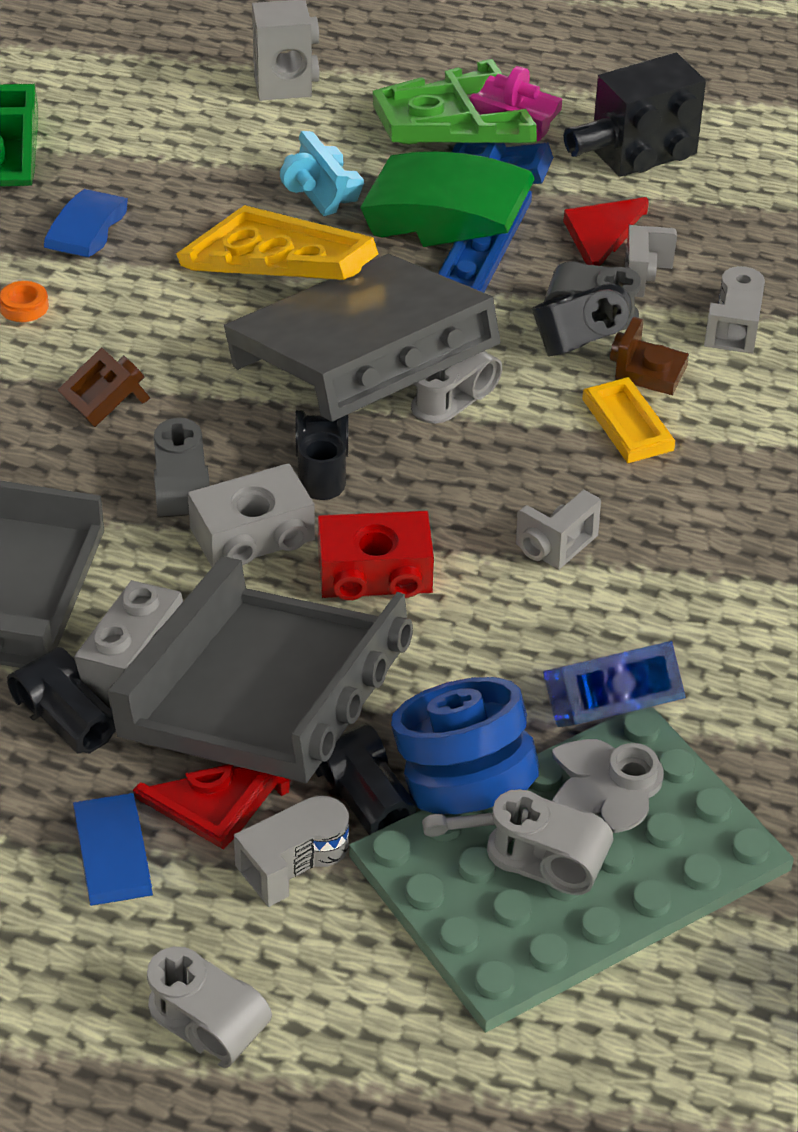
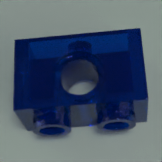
M672 641L543 671L554 720L558 727L578 725L686 698Z

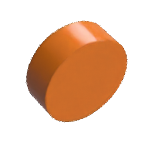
M17 281L10 283L0 291V313L8 320L29 322L42 317L48 310L47 291L38 283Z

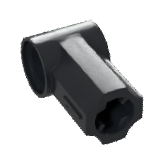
M57 647L7 676L8 688L17 705L24 703L34 713V715L30 716L32 720L42 717L77 754L82 752L90 754L108 743L116 732L112 710L81 681L74 658L64 648Z
M367 723L342 733L335 744L331 757L325 762L322 761L315 771L318 777L324 775L333 788L328 791L330 795L340 793L369 835L416 813V803L388 766L386 750L379 735Z

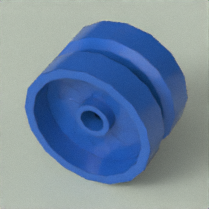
M471 677L446 682L424 690L406 700L393 713L391 721L392 731L398 752L407 760L404 775L410 796L419 809L434 814H463L485 810L493 807L495 800L501 794L509 790H527L539 776V761L533 738L524 730L527 726V713L521 689L510 680L497 677Z

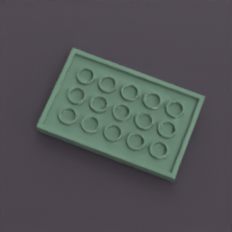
M648 701L537 754L539 776L527 791H531L551 801L563 784L571 778L552 756V750L565 743L584 739H598L614 748L627 743L642 744L656 753L664 770L663 783L660 790L649 798L648 815L638 826L623 832L613 833L614 840L591 890L583 895L562 893L548 884L518 873L504 871L495 866L489 859L487 844L489 835L496 828V825L448 830L443 835L429 837L424 834L422 820L434 813L420 810L349 844V857L485 1033L792 870L794 858ZM490 807V808L485 809V810L474 811V812L463 813V814H442V815L446 816V818H449V817L476 815V814H484V813H493V807ZM515 839L508 843L507 852L509 854L513 852Z

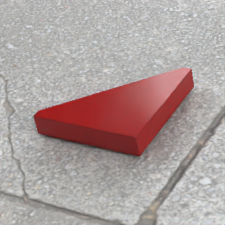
M647 197L564 210L563 222L587 265L601 266L612 251L616 252L628 237L629 225H635L642 215L648 213L649 200Z
M227 764L185 773L187 778L148 786L140 782L132 791L135 798L224 850L234 839V834L244 828L278 784V780L281 777L242 767L234 768L233 765Z

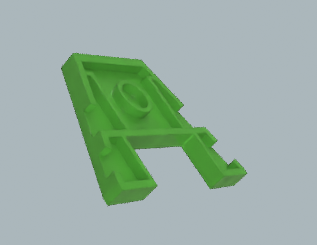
M493 59L477 62V71L462 74V69L459 67L446 70L444 80L426 85L425 79L421 77L373 90V107L392 142L407 145L419 142H537L536 123L526 109L480 115L468 98L467 94L478 93L482 89L490 75L496 77L498 73L502 74Z

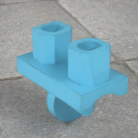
M301 131L299 135L301 144L299 153L288 155L280 169V179L283 185L291 192H304L323 216L337 213L340 203L358 201L364 185V179L357 171H346L342 168L344 164L343 154L336 146H324L314 132Z

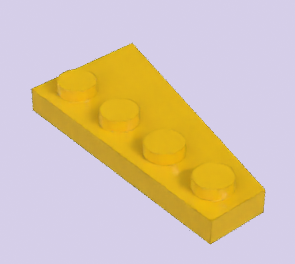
M244 205L177 252L176 255L180 266L193 271L345 280L358 274L362 266L378 255L374 238L371 236Z

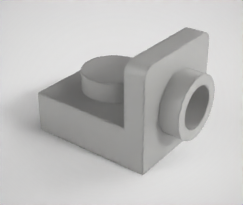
M629 225L624 267L635 271L641 278V289L635 297H644L646 281L655 282L657 268H673L677 242V230L675 228Z
M583 489L566 505L561 504L558 506L551 517L525 505L517 512L516 545L530 559L535 561L543 560L558 570L561 569L598 536L601 498Z

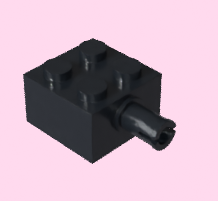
M677 52L599 74L597 78L594 121L575 127H568L564 130V144L568 153H571L572 157H577L583 153L594 151L619 177L635 172H646L652 167L674 160L682 161L691 155L697 154L706 79Z

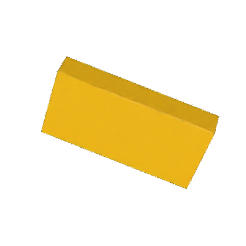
M629 377L583 389L582 400L627 464L674 451L675 439Z

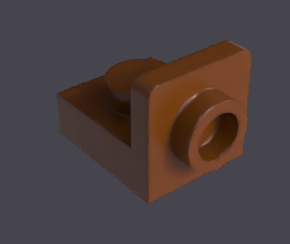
M633 317L625 333L618 332L611 347L610 361L616 362L615 380L629 377L636 386L673 396L688 366L689 353L671 349L664 345L641 341L644 319Z
M102 347L57 389L65 400L94 427L110 414L130 393L142 404L150 399L149 395L139 385L145 378L141 371L124 355L116 361Z

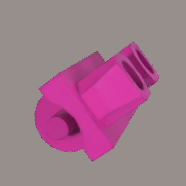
M516 66L511 71L509 77L499 73L496 77L490 75L482 89L477 94L473 93L469 97L480 115L526 109L536 123L537 142L547 134L551 121L562 110V98L541 92L539 86L530 84L529 70L520 66Z

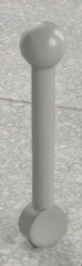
M523 809L521 822L527 819L528 809ZM492 813L449 818L442 814H433L422 820L424 834L429 837L443 835L448 830L495 825Z

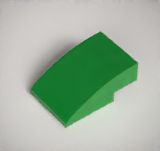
M0 84V186H32L35 173L38 130V101L35 84Z
M434 151L390 155L360 209L373 236L382 238L416 232L423 247L505 234L509 232L535 179L532 171L516 165L465 153Z

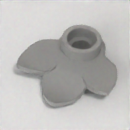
M584 739L562 744L552 750L554 760L571 777L558 790L552 800L553 802L576 810L591 812L601 817L610 826L613 833L630 830L638 826L646 818L649 812V798L660 790L664 777L662 764L652 749L638 743H627L614 748L602 740Z

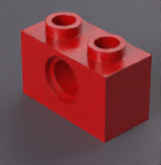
M428 511L318 515V556L322 598L339 597L343 600H356L362 596L395 595L396 592L404 593L405 598H409L420 593H433L434 553Z

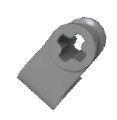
M483 351L414 383L417 387V393L411 404L413 415L421 421L434 424L452 419L473 402L481 400L494 390L502 374V362L493 355Z
M517 789L509 790L495 800L492 817L496 828L489 835L487 853L495 866L504 871L518 873L548 884L562 893L583 895L591 890L614 839L610 826L601 817L591 812L576 810L542 798L531 791ZM523 808H527L528 817L521 825ZM515 839L513 852L509 854L507 852L508 843Z
M173 946L163 949L154 955L148 964L147 981L152 990L149 995L148 1008L152 1018L161 1026L190 1043L198 1053L201 1054L206 1050L221 1059L218 1065L222 1068L230 1067L271 1021V1008L257 990L241 980L234 979L189 948Z

